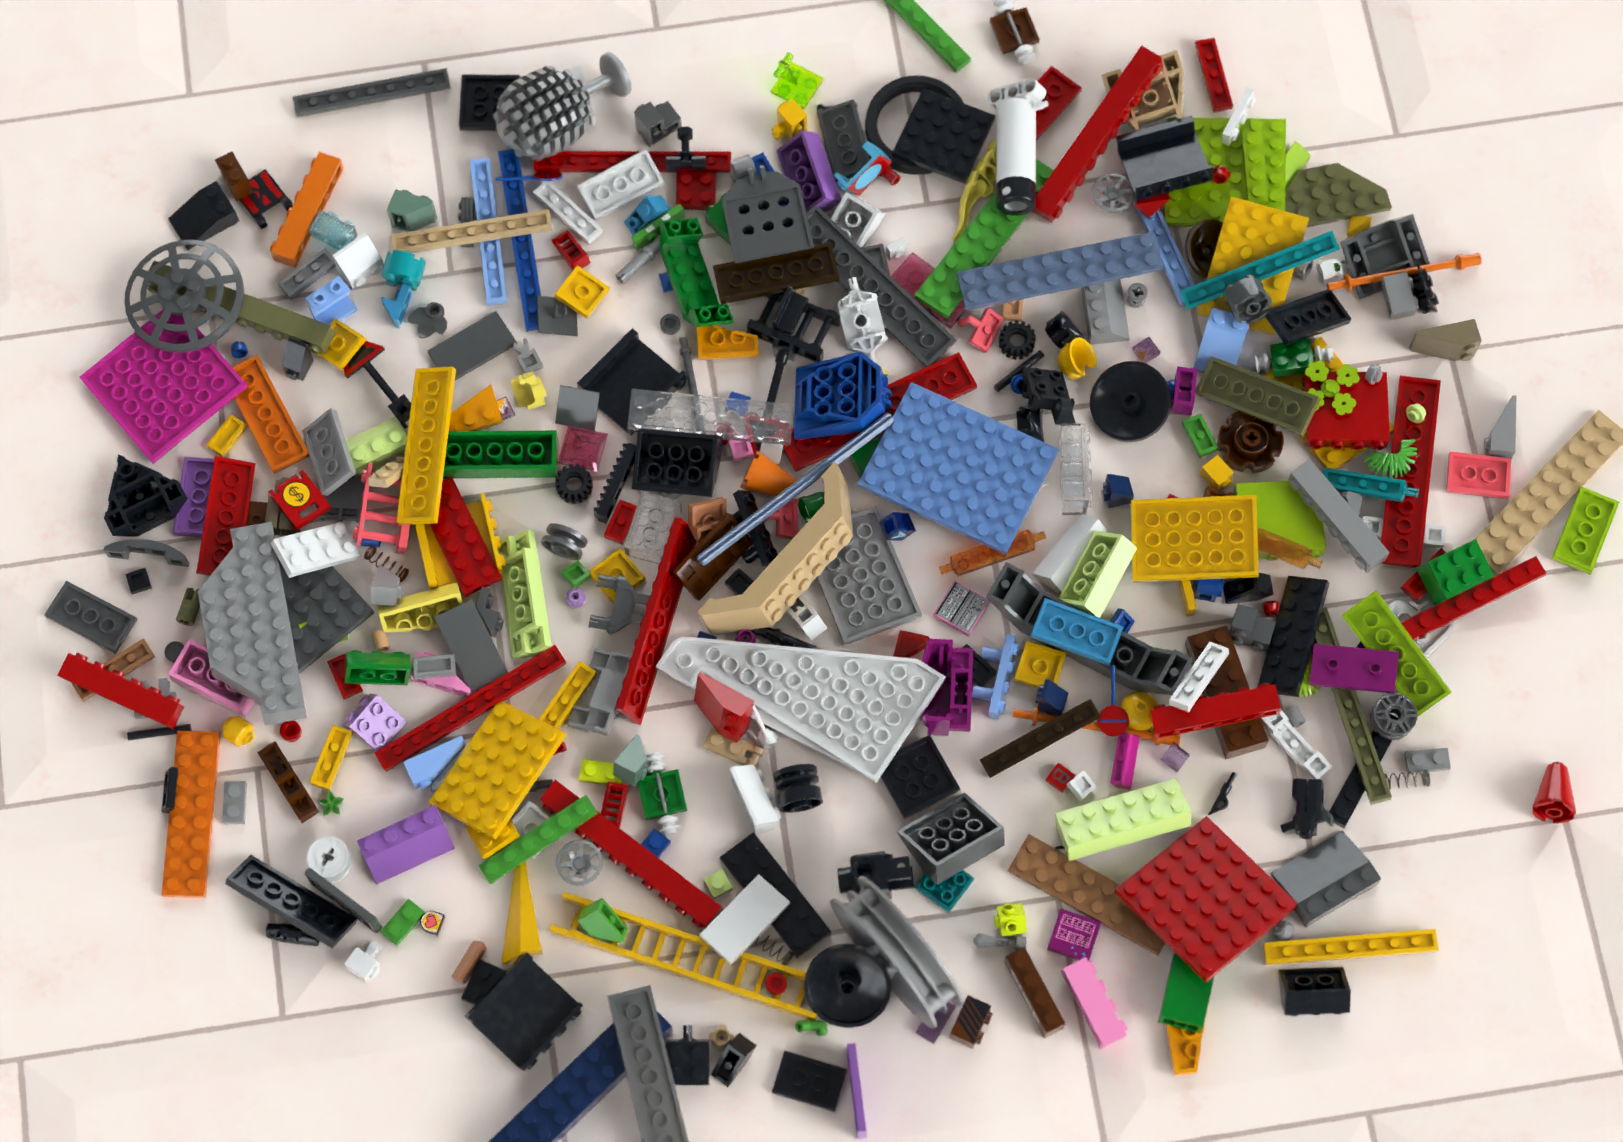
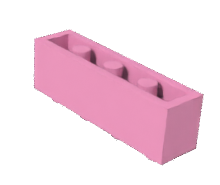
M1085 957L1063 968L1060 972L1100 1048L1103 1049L1124 1038L1127 1027L1122 1019H1118L1115 1013L1117 1008L1111 999L1108 1000L1105 994L1107 989L1103 981H1098L1095 975L1097 971L1091 960L1088 961Z

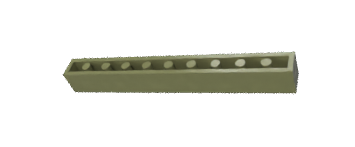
M153 261L149 271L158 263V261ZM164 265L155 274L164 277L172 271L171 266ZM150 281L148 290L157 294L158 284ZM217 285L206 288L207 300L214 302ZM224 286L220 307L228 312L233 307L236 290ZM180 289L177 295L183 296L187 289ZM244 294L241 312L236 320V323L242 327L250 326L258 333H269L273 338L280 341L282 339L288 341L289 337L306 343L310 352L318 354V352L326 354L335 336L331 325ZM200 307L203 312L206 313L208 311L205 307Z

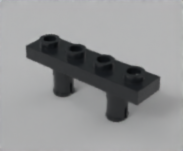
M738 490L733 493L739 508L733 514V517L739 524L758 510L756 499L751 491ZM762 522L749 532L754 546L742 553V559L747 564L759 558L762 566H768L778 555L770 539L771 535L766 529L764 522Z

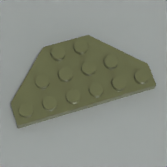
M1339 163L1299 170L1285 191V211L1308 217L1307 227L1346 220L1356 216L1390 211L1392 208L1385 188Z

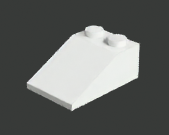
M846 192L831 219L862 248L878 228L885 213L855 194Z

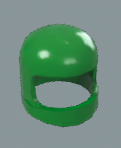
M816 492L798 499V509L806 523L825 504L824 492Z

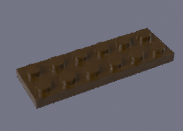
M831 242L814 245V248L736 264L733 261L713 265L721 305L786 292L788 286L793 287V290L839 281Z

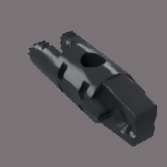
M267 924V938L284 943L308 946L319 945V940L292 924Z

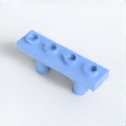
M1006 634L1004 647L1001 650L983 647L981 657L984 660L999 662V669L995 686L991 689L974 685L972 698L990 701L989 715L991 719L998 720L1000 713H1004L1005 701H1003L1004 694H1008L1010 687L1008 676L1013 674L1014 662H1012L1013 655H1017L1019 648L1015 635Z

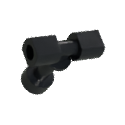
M686 126L678 128L677 138L681 140L682 152L678 153V156H666V172L680 171V168H692V171H706V156H694L692 152H689V140L693 138V129Z

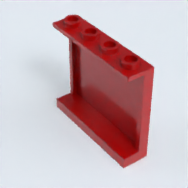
M1329 371L1326 374V380L1332 379L1337 382V372ZM1358 372L1359 382L1352 383L1351 387L1339 384L1340 390L1338 393L1343 395L1349 393L1350 398L1356 400V405L1352 408L1350 414L1345 412L1343 415H1338L1336 408L1332 407L1334 397H1326L1324 395V405L1319 406V409L1314 412L1306 429L1307 439L1305 447H1311L1312 449L1331 447L1335 450L1342 449L1343 447H1352L1354 450L1363 448L1382 450L1387 448L1390 442L1387 372H1383L1381 380L1373 385L1368 380H1365L1366 372ZM1304 373L1302 387H1304L1305 392H1308L1311 388L1316 391H1322L1321 385L1323 382L1318 380L1312 382L1311 377H1307Z

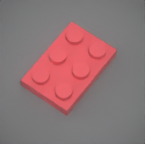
M1450 451L1448 454L1446 492L1508 499L1510 494L1511 458Z

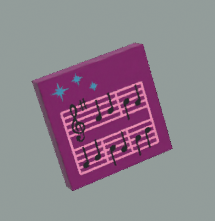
M1060 909L1047 950L1078 961L1086 957L1089 961L1102 922Z

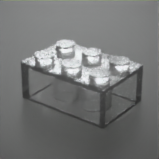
M642 491L624 545L625 554L629 557L659 564L663 557L664 546L670 534V526L673 524L675 517H681V501Z

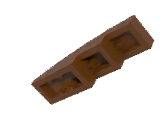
M276 741L257 752L301 823L320 812Z

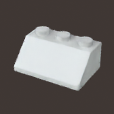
M754 764L731 767L730 776L732 784L756 836L779 827L778 819H781L778 808H773L770 802L773 798L769 788L765 789L762 784L764 777L761 770H756Z

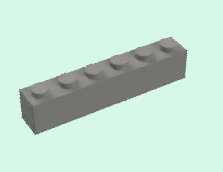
M1311 459L1290 473L1288 478L1290 487L1294 491H1298L1302 496L1304 504L1314 510L1316 518L1320 522L1325 523L1331 536L1337 538L1342 543L1343 550L1353 556L1356 565L1361 570L1364 569L1368 573L1387 559L1390 552Z

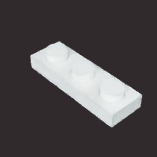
M1246 86L1222 134V144L1229 146L1232 140L1237 139L1239 134L1238 128L1240 124L1245 123L1248 115L1246 112L1255 103L1256 98L1253 97V88Z

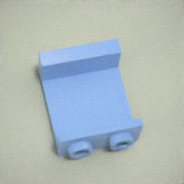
M340 276L306 297L314 320L329 325L334 318L342 321L357 311L356 306L347 296L351 290Z

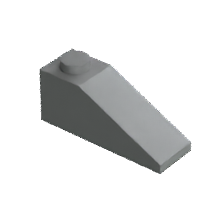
M1512 395L1488 438L1484 439V450H1487V456L1512 459L1515 454L1516 395Z

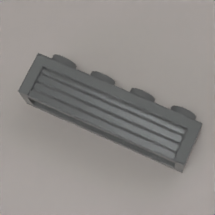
M461 197V202H459L461 213H458L460 223L474 221L475 202L473 197ZM474 243L461 245V248L474 247Z

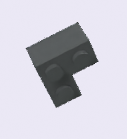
M668 101L663 104L660 103L655 107L651 102H648L647 104L640 105L634 111L636 130L649 147L682 127L681 117Z
M1237 604L1229 629L1233 643L1239 646H1250L1251 649L1259 652L1267 651L1276 622L1257 617L1258 609Z

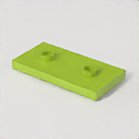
M1581 486L1551 559L1591 575L1620 502Z

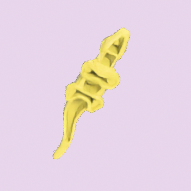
M997 138L990 141L986 155L977 163L966 181L962 197L959 200V225L952 238L953 241H957L965 231L969 221L970 210L976 200L980 197H987L994 192L993 182L996 179Z

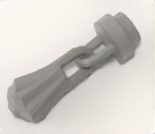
M978 933L973 940L978 949L989 946H1004L1017 951L1023 947L1026 948V937H1022V934L996 938ZM1009 940H1015V945H1009Z

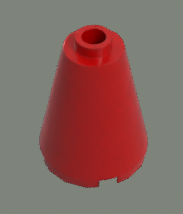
M1553 762L1546 767L1536 795L1532 813L1541 821L1546 822V819H1552L1553 823H1566L1573 820L1574 815H1576L1569 771L1561 762Z

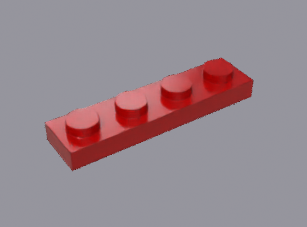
M1215 37L1195 41L1213 113L1233 109V102Z

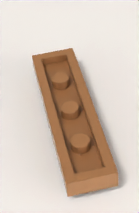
M143 638L103 664L107 666L105 670L112 672L115 669L126 676L154 659L155 655ZM71 683L83 702L96 695Z

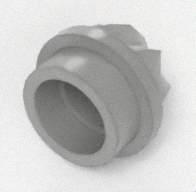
M1281 920L1273 927L1272 932L1277 940L1289 941L1294 935V927L1289 921Z

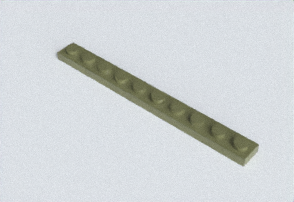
M1325 607L1322 609L1314 638L1315 643L1340 646L1328 609ZM1331 688L1370 805L1391 800L1392 796L1356 691Z

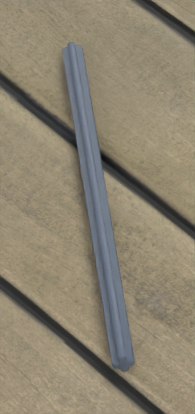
M884 414L697 556L700 564L705 566L820 479L834 462L840 464L894 422L891 414Z

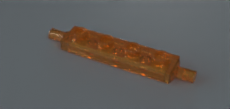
M1258 527V551L1301 569H1305L1308 564L1320 569L1323 561L1311 557L1312 549Z
M1028 529L1018 532L1007 555L985 545L951 555L950 563L939 566L941 575L953 571L959 577L1035 550V542L1046 539L1045 532L1042 531L1033 535Z

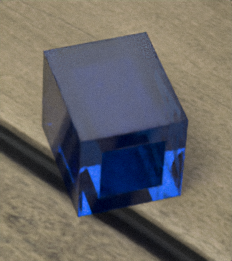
M892 512L879 522L886 540L902 541L916 531L909 513Z

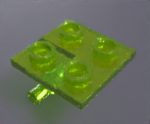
M787 52L783 60L778 62V67L773 73V76L778 78V80L771 89V93L786 101L793 98L805 110L824 81V78L792 62L791 60L794 56Z

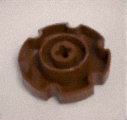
M1240 411L1227 417V426L1221 425L1217 438L1218 450L1226 453L1223 460L1231 468L1240 472L1249 468L1252 473H1259L1274 465L1275 459L1273 457H1280L1284 437L1282 431L1275 429L1276 425Z

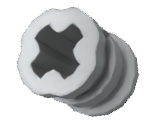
M1134 283L1128 288L1127 302L1131 307L1139 308L1144 305L1148 294L1146 286L1141 283Z

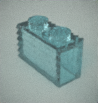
M324 210L319 213L309 228L311 236L337 250H341L354 241L357 237V231L352 222L348 220L342 221L338 219L339 217L331 211L327 213Z

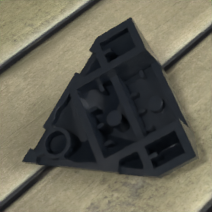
M118 454V465L116 472H114L108 498L109 505L104 516L112 536L137 537L175 518L188 499L180 482L173 478L169 479L163 476L162 473L142 464L131 462Z

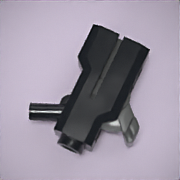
M1293 779L1292 797L1296 802V814L1293 816L1292 821L1281 824L1280 827L1283 833L1295 829L1299 838L1312 839V836H1317L1318 823L1326 821L1330 826H1333L1334 823L1333 816L1323 806L1324 782L1320 779H1308V781L1306 779Z

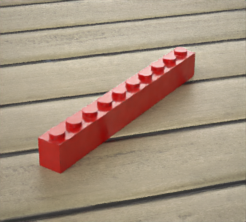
M1141 45L1036 195V206L1032 212L1050 223L1055 218L1058 219L1061 216L1062 208L1066 202L1069 203L1072 200L1074 191L1083 184L1087 172L1093 170L1099 155L1105 153L1110 139L1116 137L1120 125L1128 120L1131 109L1139 104L1141 95L1144 91H1148L1152 84V79L1162 71L1163 63L1161 56Z
M554 780L539 800L544 804L542 808L552 815L554 812L556 814L580 798L557 780ZM599 812L576 828L575 833L584 840L588 837L600 852L605 850L610 854L608 858L616 865L622 863L626 867L624 871L633 878L636 875L643 880L641 884L650 891L653 888L659 892L658 897L667 904L669 901L673 902L676 905L674 909L684 917L686 914L690 915L693 918L691 922L698 928H706L724 910L720 904Z

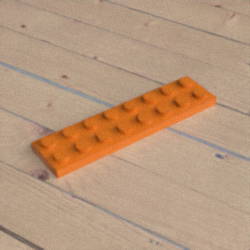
M177 731L174 767L178 768L175 807L174 810L169 811L161 894L163 897L206 898L220 732Z

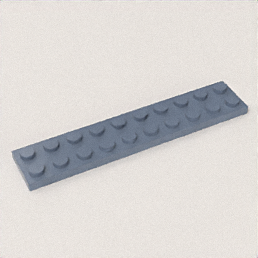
M1152 231L957 272L965 310L969 311L1162 271L1163 264L1155 234Z

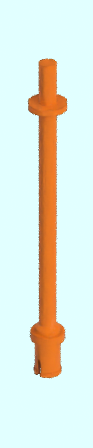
M1479 252L1468 255L1458 254L1453 260L1421 265V268L1426 269L1427 272L1453 267L1463 270L1465 267L1480 265L1482 259ZM1417 266L1357 278H1351L1346 274L1344 275V280L1327 283V290L1345 288L1347 292H1351L1352 286L1382 281L1384 276L1407 272L1408 276L1419 274Z
M1035 707L1034 712L1019 709L1013 710V717L1033 720L1032 726L1036 725V721L1047 723L1058 717L1038 713V707ZM1092 722L1082 728L1102 732L1097 722ZM1127 728L1124 732L1142 739L1152 740L1155 745L1165 744L1179 747L1181 734L1155 739L1154 733L1151 731H1139Z

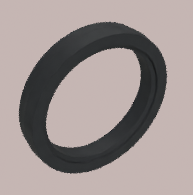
M914 75L893 80L875 94L867 109L865 118L867 141L879 147L892 161L890 167L895 171L911 175L933 173L930 170L893 157V151L882 141L877 129V120L881 110L889 101L905 93L921 92L925 88L964 103L953 88L932 77Z

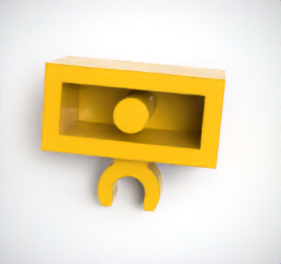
M793 98L779 105L777 109V125L771 129L773 131L771 135L776 140L780 139L783 135L790 140L800 131H807V114Z

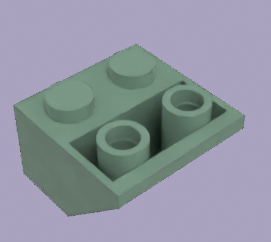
M395 189L387 208L393 228L410 232L436 222L437 214L433 200L424 195H414L407 190L400 191Z

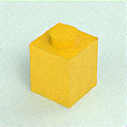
M1218 455L1205 464L1200 473L1206 482L1217 490L1221 488L1223 490L1232 483L1234 474Z

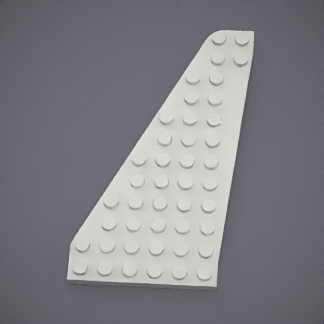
M681 637L673 641L656 665L658 670L694 690L696 689L697 676L699 672H702L754 700V705L764 725L860 772L875 783H877L946 679L938 671L913 658L697 637ZM752 711V716H751V718L754 719V720H756V718H755V716H754V714H753V711Z

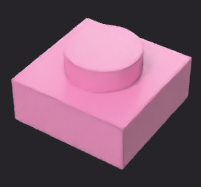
M748 436L729 441L734 462L754 457Z

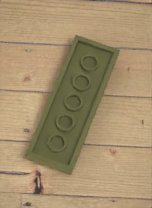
M1212 356L1195 390V394L1302 436H1304L1321 400L1318 396Z

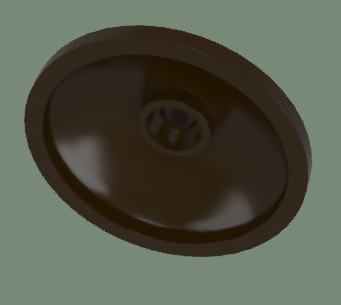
M1207 219L1196 223L1188 232L1185 241V254L1189 265L1198 275L1206 279L1223 225L1222 222L1214 219Z

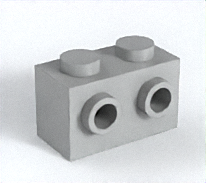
M1407 272L1384 276L1381 286L1390 320L1413 316L1417 310L1416 308H1418V300L1416 296L1413 297L1412 289H1414L1412 278H1408Z

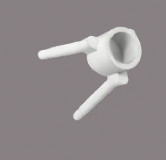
M753 705L752 711L761 731L757 733L759 737L750 728L746 732L758 747L761 746L764 750L771 748L778 743L776 739L779 737L774 729H765L755 705Z

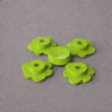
M1324 361L1310 362L1309 367L1305 370V375L1311 377L1312 382L1317 380L1323 382L1321 385L1322 391H1316L1311 388L1307 392L1321 399L1315 411L1319 409V406L1324 405L1323 398L1325 395L1326 397H1334L1332 407L1336 408L1338 415H1343L1345 412L1350 414L1352 408L1356 405V400L1350 398L1349 393L1344 395L1338 393L1340 390L1339 384L1351 387L1352 383H1358L1360 379L1357 374L1358 369L1352 368L1349 364H1344L1342 369L1337 370L1336 374L1338 377L1336 382L1332 379L1326 380L1329 368L1325 367Z

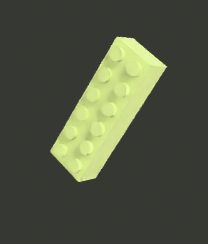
M1175 778L1055 813V822L1067 857L1071 861L1191 826V811L1179 782Z

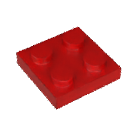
M677 171L676 205L680 204L684 210H707L711 205H715L716 171Z

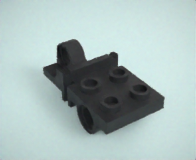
M1025 367L1022 372L1024 381L1021 393L1023 398L1029 399V410H1051L1056 425L1074 427L1076 424L1073 416L1075 401L1074 398L1070 399L1063 373L1056 370Z

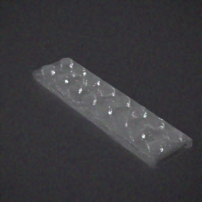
M632 389L627 429L638 431V428L718 435L728 440L790 446L794 405Z

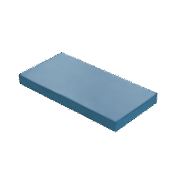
M1044 598L1030 638L1110 666L1124 627Z

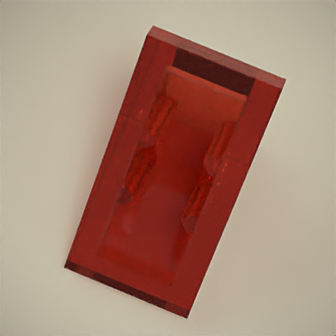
M900 630L893 657L911 658L925 650L930 639L929 636Z

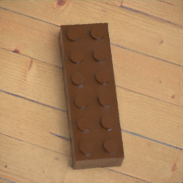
M1227 625L1187 637L1185 647L1189 657L1193 658L1192 666L1209 642L1229 649V655L1202 692L1203 696L1210 698L1215 697L1220 692H1228L1229 694L1244 687L1250 689ZM1261 718L1214 727L1225 759L1264 749L1269 741Z

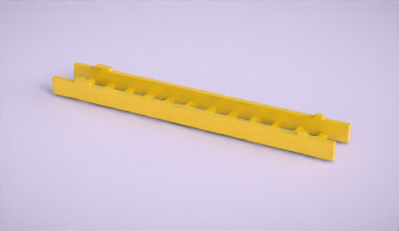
M563 892L562 899L564 901L579 905L580 907L574 915L571 931L551 924L550 933L808 1020H816L817 1013L800 1008L805 995L804 979L806 972L743 952L738 958L742 962L734 984L730 985L718 981L725 963V959L722 957L719 959L713 978L698 974L706 949L715 951L698 936L612 908V910L624 924L629 922L640 926L632 951L617 947L618 942L615 941L608 944L597 940V937L591 936L590 938L583 935L582 932L577 931L580 924L578 918L582 908L595 901ZM646 928L660 933L652 958L637 953ZM666 935L681 940L672 965L657 960ZM686 942L701 946L693 971L678 967ZM747 962L762 967L754 992L739 988ZM768 969L782 973L786 980L788 976L803 980L795 1006L781 1002V995H777L772 999L759 994Z

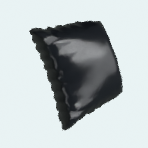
M1060 311L1046 324L1045 331L1059 349L1063 348L1066 343H1071L1075 338L1085 339L1076 325L1073 324L1063 311Z
M1020 406L1018 409L1021 410L1016 412L1017 430L1044 442L1042 426L1043 409L1034 411L1029 410V406Z

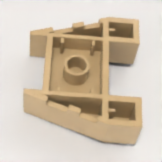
M1177 50L1160 55L1163 63V74L1152 79L1148 91L1143 92L1139 104L1129 112L1130 115L1126 123L1132 131L1140 130L1139 126L1175 114L1177 119L1183 118L1185 76ZM1121 69L1102 74L1107 94L1122 74Z

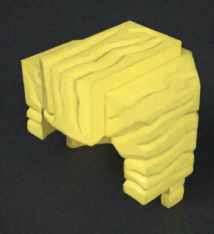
M531 371L518 375L515 379H510L518 407L526 406L530 410L546 405L544 397L547 395L540 376L535 377L534 372Z

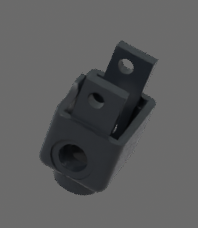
M885 851L858 854L850 858V867L837 868L840 893L852 891L859 895L860 888L857 878L866 874H871L867 879L874 883L889 899H892V891L915 888L913 868L910 866L909 856L893 858L892 854H886ZM899 863L905 864V867L897 868Z

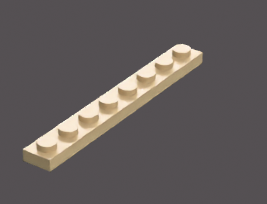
M547 209L391 234L393 250L415 253L552 231L550 212Z

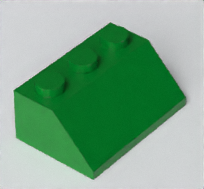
M359 650L346 652L345 684L408 686L411 673L410 654H404L403 652L388 654L381 651L362 653Z

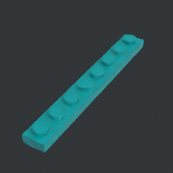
M1330 231L1183 289L1180 293L1188 310L1226 295L1225 289L1227 286L1233 285L1247 275H1253L1262 281L1340 249L1333 231Z

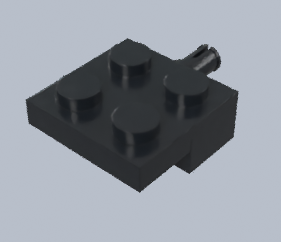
M683 1025V1038L666 1039L665 1041L675 1085H709L710 1039L692 1038V1025H688V1033L687 1025Z

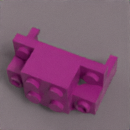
M929 639L923 653L922 662L944 675L946 679L920 716V720L928 727L927 735L948 736L949 731L970 732L973 649L953 648V640Z

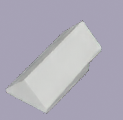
M1079 515L1032 575L1058 594H1061L1094 531L1109 532L1099 519Z

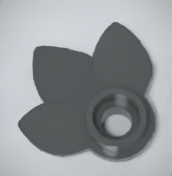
M436 302L429 303L426 308H416L408 317L409 322L418 324L420 338L430 337L435 331L443 334L447 329L444 308ZM433 311H438V314L432 315L431 313Z

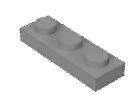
M326 248L322 249L278 282V286L292 300L336 267L333 256Z

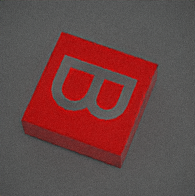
M1057 763L1045 781L1063 793L1068 787L1066 784L1075 777V774L1060 763Z

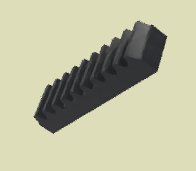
M634 444L622 445L623 451L619 452L620 458H616L617 465H613L614 472L609 473L610 479L606 480L607 486H603L604 493H600L601 500H597V507L593 508L594 516L602 523L607 524L635 463L636 445Z

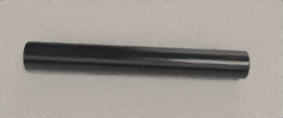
M1041 350L1036 352L995 384L994 389L1000 392L1011 383L1015 375L1022 374L1025 367H1031L1042 359L1044 353Z
M191 724L175 726L174 730L169 727L127 732V738L130 741L177 734V731H192Z

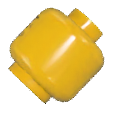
M241 716L229 717L222 726L223 737L237 747L245 744L248 745L254 738L253 725Z

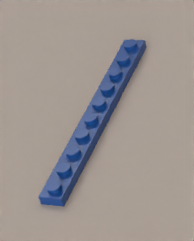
M513 149L498 151L502 177L522 176L520 160ZM523 180L503 181L508 216L528 213ZM527 234L512 237L525 326L526 331L529 332L538 330L537 296H541L532 235Z

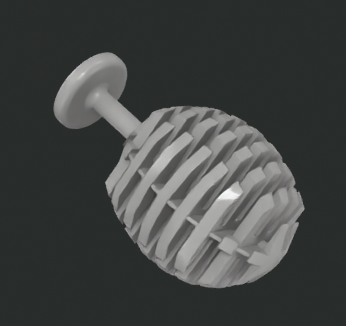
M604 53L599 59L602 75L584 85L580 79L577 81L571 77L573 74L569 69L560 72L554 70L555 67L544 66L542 69L521 76L518 80L512 82L499 97L496 107L497 111L493 117L496 121V130L507 148L511 147L515 150L514 153L518 158L526 155L532 157L531 159L541 161L544 158L558 154V152L565 151L568 147L574 145L588 129L589 116L594 112L589 101V95L606 86L619 97H625L631 93V80L623 63L613 53Z

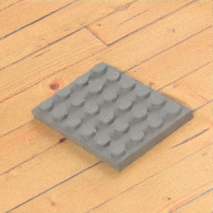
M877 506L851 515L853 537L849 544L840 550L836 558L824 568L821 575L816 577L844 646L922 617L918 603Z

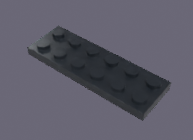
M1288 576L1258 685L1264 683L1275 684L1279 695L1299 696L1330 583L1328 580Z
M754 832L720 857L721 862L743 890L759 874L790 901V905L776 918L771 926L797 959L831 934L829 927Z
M252 855L226 878V885L330 948H333L356 924V917Z

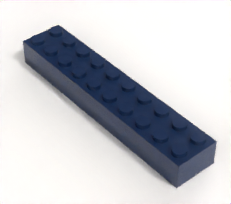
M657 1011L663 1039L665 1040L673 1032V1028ZM614 1023L489 1142H558L626 1077Z

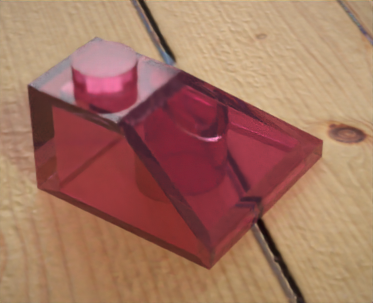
M568 425L558 464L567 466L573 464V467L579 464L580 468L584 466L586 470L598 472L608 434Z

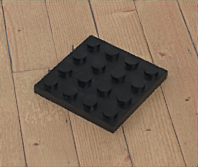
M923 88L897 141L892 156L966 184L993 126L996 115Z

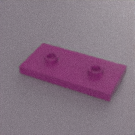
M1314 644L1309 685L1395 693L1399 652Z

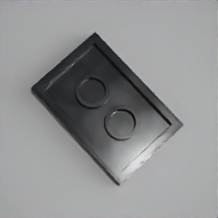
M784 1050L772 1094L835 1112L847 1069Z

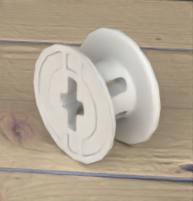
M332 836L321 837L314 841L306 855L307 865L330 883L343 879L349 873L352 865V857L345 843ZM331 857L333 858L332 861H330V860H328L327 862L325 861L326 858H328V859H330Z

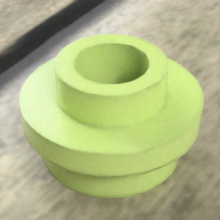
M1412 404L1406 408V414L1410 421L1421 423L1424 420L1426 411L1420 404Z

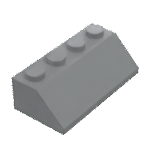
M1121 279L1081 287L1089 344L1129 341L1130 337Z

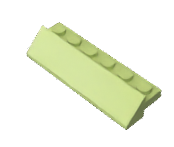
M526 530L515 537L507 536L500 540L502 547L498 548L499 554L503 553L506 563L505 566H502L504 574H501L503 579L501 580L512 659L537 656L544 652V650L552 647L534 530Z

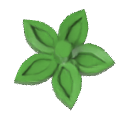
M329 791L326 796L327 799L318 801L320 805L325 806L323 815L326 816L331 810L335 814H340L338 805L344 799L335 797Z

